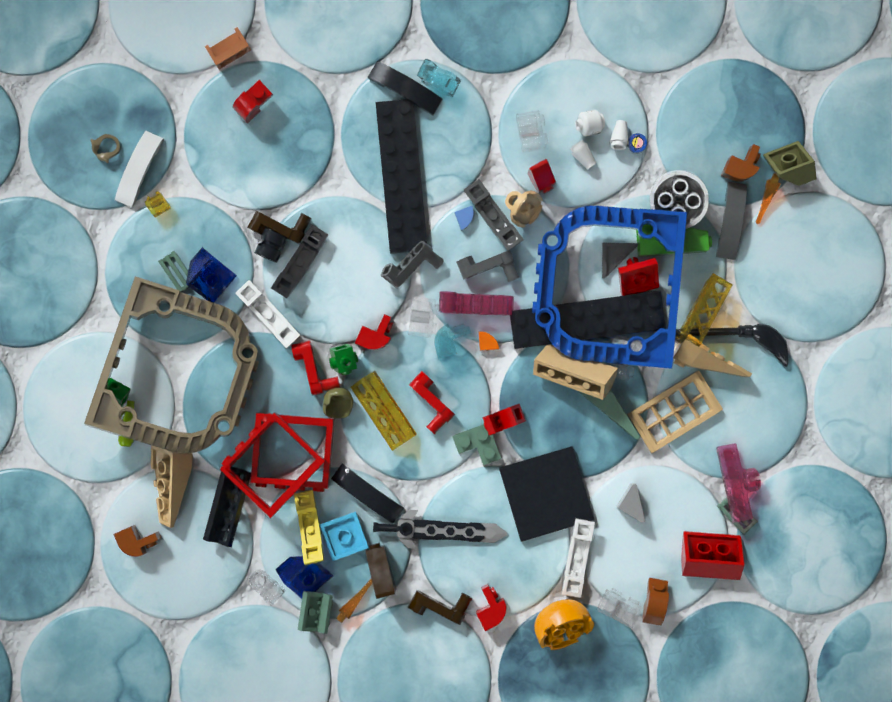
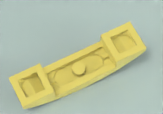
M310 490L296 493L294 498L299 519L304 565L324 561L323 545L314 492Z

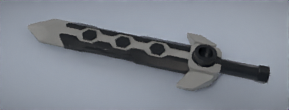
M418 510L407 511L401 516L397 524H378L373 522V532H397L399 540L407 548L415 549L416 546L410 538L495 543L507 536V532L495 523H460L416 519L412 521Z

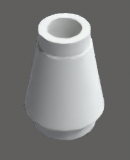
M624 120L616 121L610 139L611 148L615 150H625L629 144L627 122Z
M581 140L570 148L571 154L587 169L596 164L587 142L584 143Z

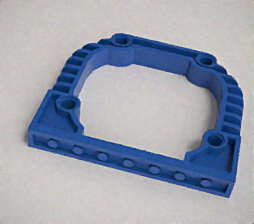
M584 206L569 212L559 221L554 231L545 233L542 244H538V255H541L540 263L536 264V274L539 275V281L535 282L534 294H537V302L533 301L532 313H535L537 324L545 328L549 340L556 349L564 355L578 360L672 369L687 212ZM644 225H651L653 232L649 235L644 234L642 231ZM590 226L638 230V234L642 239L650 240L655 238L666 251L675 252L673 275L669 274L668 286H671V294H667L666 306H670L668 328H660L645 340L642 337L634 336L628 340L627 344L583 341L572 338L560 327L561 314L558 308L553 305L557 256L563 254L567 249L569 235L582 227ZM550 236L558 238V243L555 246L547 244ZM547 312L550 314L551 319L548 323L544 324L540 321V315ZM634 340L642 343L640 351L632 350L631 343Z

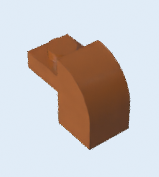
M755 144L750 146L744 160L731 155L725 164L721 176L732 181L742 182L755 175L760 167L753 165V163L756 164L760 158L761 153H758L760 146Z
M135 525L113 534L121 551L135 557L147 553L145 545L148 549L157 545V540L161 539L159 531L141 539Z
M655 578L648 579L647 598L643 606V623L662 626L669 600L668 581Z

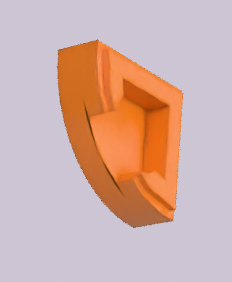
M478 332L480 351L499 349L498 343L492 335L486 332Z

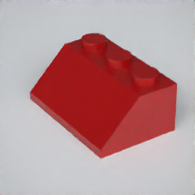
M683 531L682 576L740 580L745 566L741 535Z

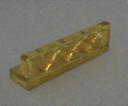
M712 273L700 291L675 341L681 344L686 339L699 347L733 284ZM719 283L726 287L725 291L717 293L715 284ZM714 298L717 306L709 308L707 299ZM706 313L709 321L701 323L699 314ZM691 329H699L701 335L699 339L689 334Z
M376 371L363 377L350 387L392 451L417 435ZM362 384V386L366 390V394H363L360 391V389L358 388L359 385ZM370 401L376 405V410L372 409ZM381 418L385 419L387 426L382 424ZM391 433L397 437L398 443L395 444L391 438Z

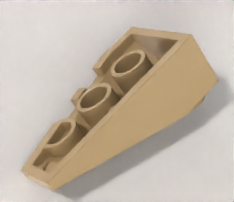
M689 336L681 337L674 350L673 363L682 368L687 366L741 377H751L752 373L731 361H724L725 358L722 355L712 351L709 353L710 348Z
M151 445V469H155L156 480L153 483L154 487H157L159 497L156 499L159 523L172 528L174 527L191 473L193 454L176 453Z

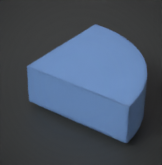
M473 206L454 212L461 231L467 228L473 219Z

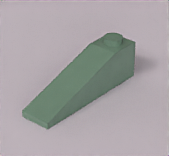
M612 390L609 391L603 400L578 391L635 440L640 438Z

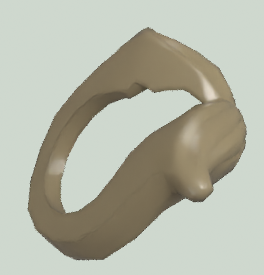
M104 134L96 140H90L92 151L100 161L109 163V159L116 156L120 151V143L115 136ZM110 138L115 141L116 149L114 151L98 154L97 151L104 139Z

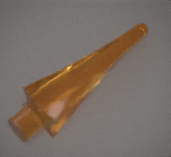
M773 173L771 180H766L760 211L756 219L757 224L761 222L768 205L781 183H778L779 177L775 173Z
M372 579L339 609L341 613L336 617L338 621L342 623L346 617L350 619L358 603L372 585Z

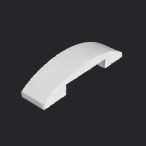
M145 131L123 173L116 193V201L133 208L140 193L139 188L154 155L156 156L160 149L163 138Z
M250 280L236 292L237 296L257 315L286 348L301 336Z
M575 519L562 587L563 595L581 598L589 547L595 525L593 521Z

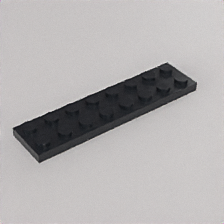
M407 99L375 102L390 254L410 252L421 241L427 243L414 103Z
M661 291L554 305L561 314V329L572 338L579 340L653 331L660 328L666 329ZM532 308L509 311L514 349L552 344L545 328L537 324ZM547 312L540 315V321L544 324L548 323L551 319L550 314Z

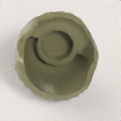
M334 388L327 391L323 400V413L334 419L348 417L353 408L351 393L344 388Z

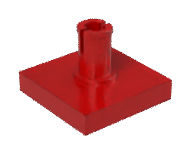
M633 257L634 262L629 258L626 261L627 266L618 268L622 296L659 288L656 258L639 262L637 257Z

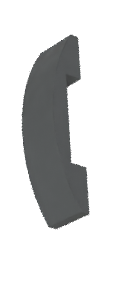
M480 179L464 189V192L507 251L524 240L495 203Z
M727 182L726 203L716 257L736 259L746 205L747 185Z

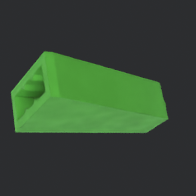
M647 224L642 227V231L644 234L649 235L653 232V228ZM691 227L685 229L683 254L702 253L710 250L712 238L708 236V231ZM636 230L638 257L675 254V252L666 251L655 238L650 240L642 239L638 234V230Z

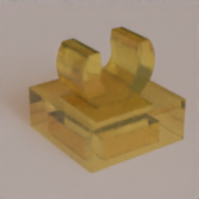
M158 191L155 192L156 196L152 198L148 196L146 198L147 201H145L146 207L154 217L171 209L163 194Z

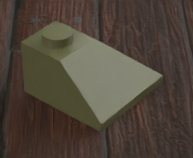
M799 141L763 154V157L777 176L783 180L800 186L817 179L815 161Z

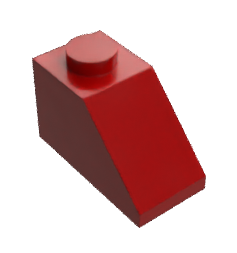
M547 159L529 168L527 174L537 193L543 192L545 194L554 189L553 185H555L556 180Z

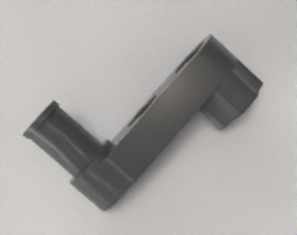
M421 241L397 266L392 263L387 264L382 270L381 277L397 288L405 282L424 260L428 261L436 269L443 264L444 260L433 252L432 247Z
M510 250L476 264L472 255L456 262L463 280L498 266L503 267L508 282L519 278Z

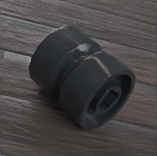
M265 228L261 236L262 243H258L254 253L277 263L281 255L279 250L284 248L288 238Z

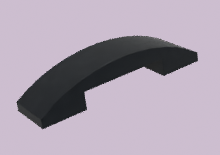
M377 61L368 75L370 80L394 91L431 115H434L443 100L417 81Z
M312 224L303 237L302 243L283 272L279 274L271 289L288 298L314 261L328 234Z
M343 463L331 478L340 487L391 523L395 522L404 507L358 476L357 473Z

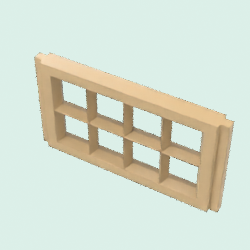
M698 370L627 415L649 451L653 453L719 413L723 408ZM693 382L700 394L690 400L683 387ZM679 391L686 403L676 409L669 396ZM703 397L710 410L699 415L692 403ZM665 399L672 412L661 417L654 405ZM689 406L696 418L685 425L678 412ZM651 408L658 420L647 426L640 414ZM675 415L681 428L671 433L664 421ZM661 424L667 436L657 442L650 429Z

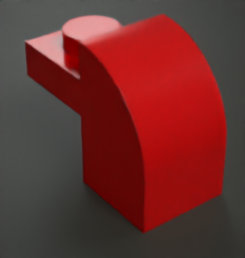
M258 80L250 89L240 94L232 107L246 123H249L261 112L259 108L273 94Z
M384 314L377 332L362 326L355 344L369 350H379L385 347L391 340L390 337L385 336V333H390L393 326V322H391L392 317Z
M520 404L482 417L484 427L488 431L489 436L526 422Z
M488 584L482 586L481 589L489 605L476 611L485 631L501 623L506 614L504 598L496 601V598H498L497 592L494 587L490 588Z

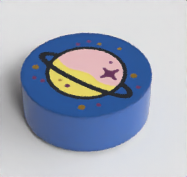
M635 133L628 139L629 144L627 146L633 153H641L647 146L646 137L640 133Z

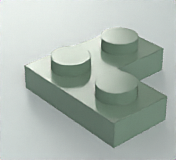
M484 424L452 436L459 454L477 447L483 465L501 459L493 435L489 436Z

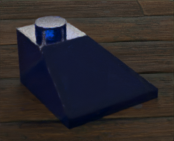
M202 247L190 261L186 285L207 301L214 303L237 275Z
M303 556L289 557L275 569L283 583L301 599L303 591L316 592L333 577V574L320 562L304 565Z

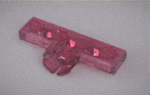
M736 443L718 446L716 451L732 523L752 520L753 516L748 493L761 488V480L751 481V479L760 476L759 472L755 468H742Z

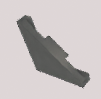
M602 243V278H606L638 246V243Z

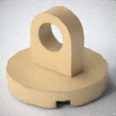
M531 190L523 194L517 191L509 193L505 204L511 210V221L522 228L526 227V224L533 223L542 210L543 205H541V201L543 199L540 194ZM518 197L514 205H512L513 200Z

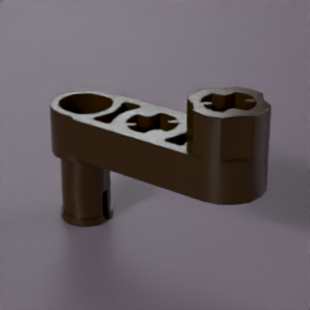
M256 211L247 228L260 235L263 234L265 228H268L300 245L305 235L304 231L312 218L301 213L294 228H289Z
M416 590L408 608L422 616L426 608L448 620L461 625L466 615L465 611L473 598L465 593H461L455 607L451 608L431 596Z

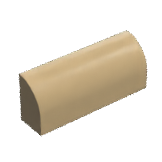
M548 344L534 359L533 375L603 400L614 384L618 368L602 362L578 360L568 357L556 349L554 345Z

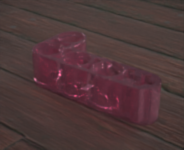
M439 292V313L513 315L514 296Z

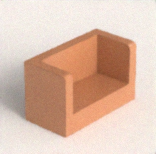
M238 27L234 28L236 31L234 34L214 46H205L219 70L251 51Z

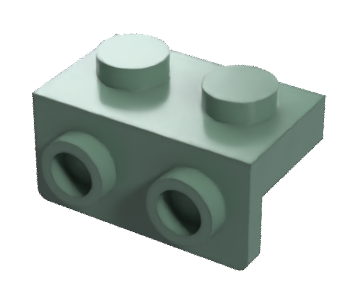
M303 591L298 630L327 634L330 625L333 596L324 592Z

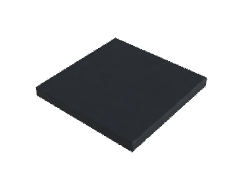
M573 446L499 467L521 542L573 527L576 518L588 521L594 520Z

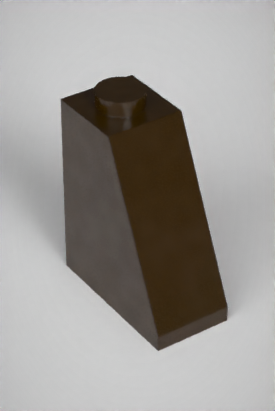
M380 543L369 545V549H366L365 552L376 599L395 594L397 589L385 545L380 546Z

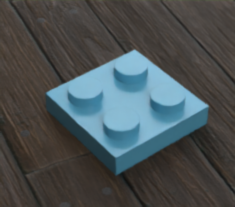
M356 511L320 524L332 561L369 548Z

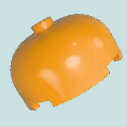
M565 599L549 604L538 614L534 624V631L542 649L550 647V650H557L578 642L577 638L584 633L589 634L594 627V622L588 609L582 603ZM564 633L566 634V636H567V638H568L567 641H564V637H563V634H564Z

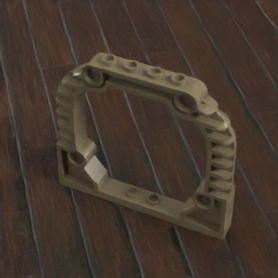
M135 276L84 422L85 426L182 454L202 451L214 444L220 437L229 436L234 426H239L241 416L238 413L240 408L244 409L247 397H244L246 389H251L253 379H250L252 371L256 372L259 361L256 360L258 351L255 345L250 342L246 325L235 312L227 307ZM163 303H167L170 306V309L166 312L159 309ZM156 313L159 317L166 319L171 317L173 313H178L216 325L225 330L235 343L232 358L237 368L223 410L211 416L206 429L194 433H183L139 420L133 408L128 406L121 407L113 392L107 389L113 369H117L120 362V357H118L119 351L125 348L127 339H124L131 318L139 321L148 315ZM249 349L253 352V356L245 358L242 352ZM126 412H130L133 415L132 420L129 422L122 420V415ZM221 422H226L229 424V429L225 432L220 431L218 425Z

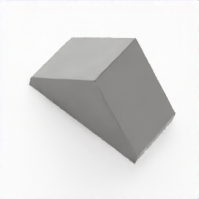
M631 483L616 507L638 521L645 522L637 485Z

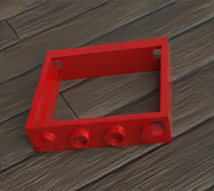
M276 412L273 414L269 413L264 417L260 428L255 427L248 434L250 438L245 443L241 441L235 447L236 453L232 457L228 455L221 463L223 466L220 468L270 518L279 511L326 461ZM276 421L316 460L270 507L231 467Z
M256 413L255 427L259 429L262 425V419L268 414ZM279 415L290 424L327 426L324 454L326 461L323 467L322 482L306 481L299 489L305 490V487H312L313 491L324 492V488H329L335 419ZM260 437L253 445L250 483H255L256 487H267V484H274V488L286 489V485L291 486L295 480L258 477Z

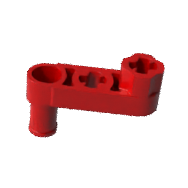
M310 340L291 344L294 360L304 359L312 396L322 394L327 390L340 388L338 376L323 380L319 378Z
M421 371L409 386L437 410L435 418L426 426L433 434H436L455 414L428 390L434 381Z

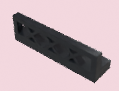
M231 467L239 477L241 474H244L243 481L249 485L251 472L238 467ZM222 471L203 540L232 547L246 494ZM235 494H238L237 502L234 501ZM232 512V513H233V518H232V520L230 521V520H229V516H230V513ZM227 531L228 536L227 540L225 541L223 540L225 532Z

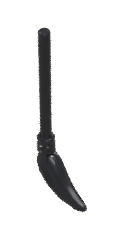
M757 324L754 326L739 325L736 328L676 329L675 337L721 335L753 337L758 344L774 354L782 365L788 366L787 342L770 325Z

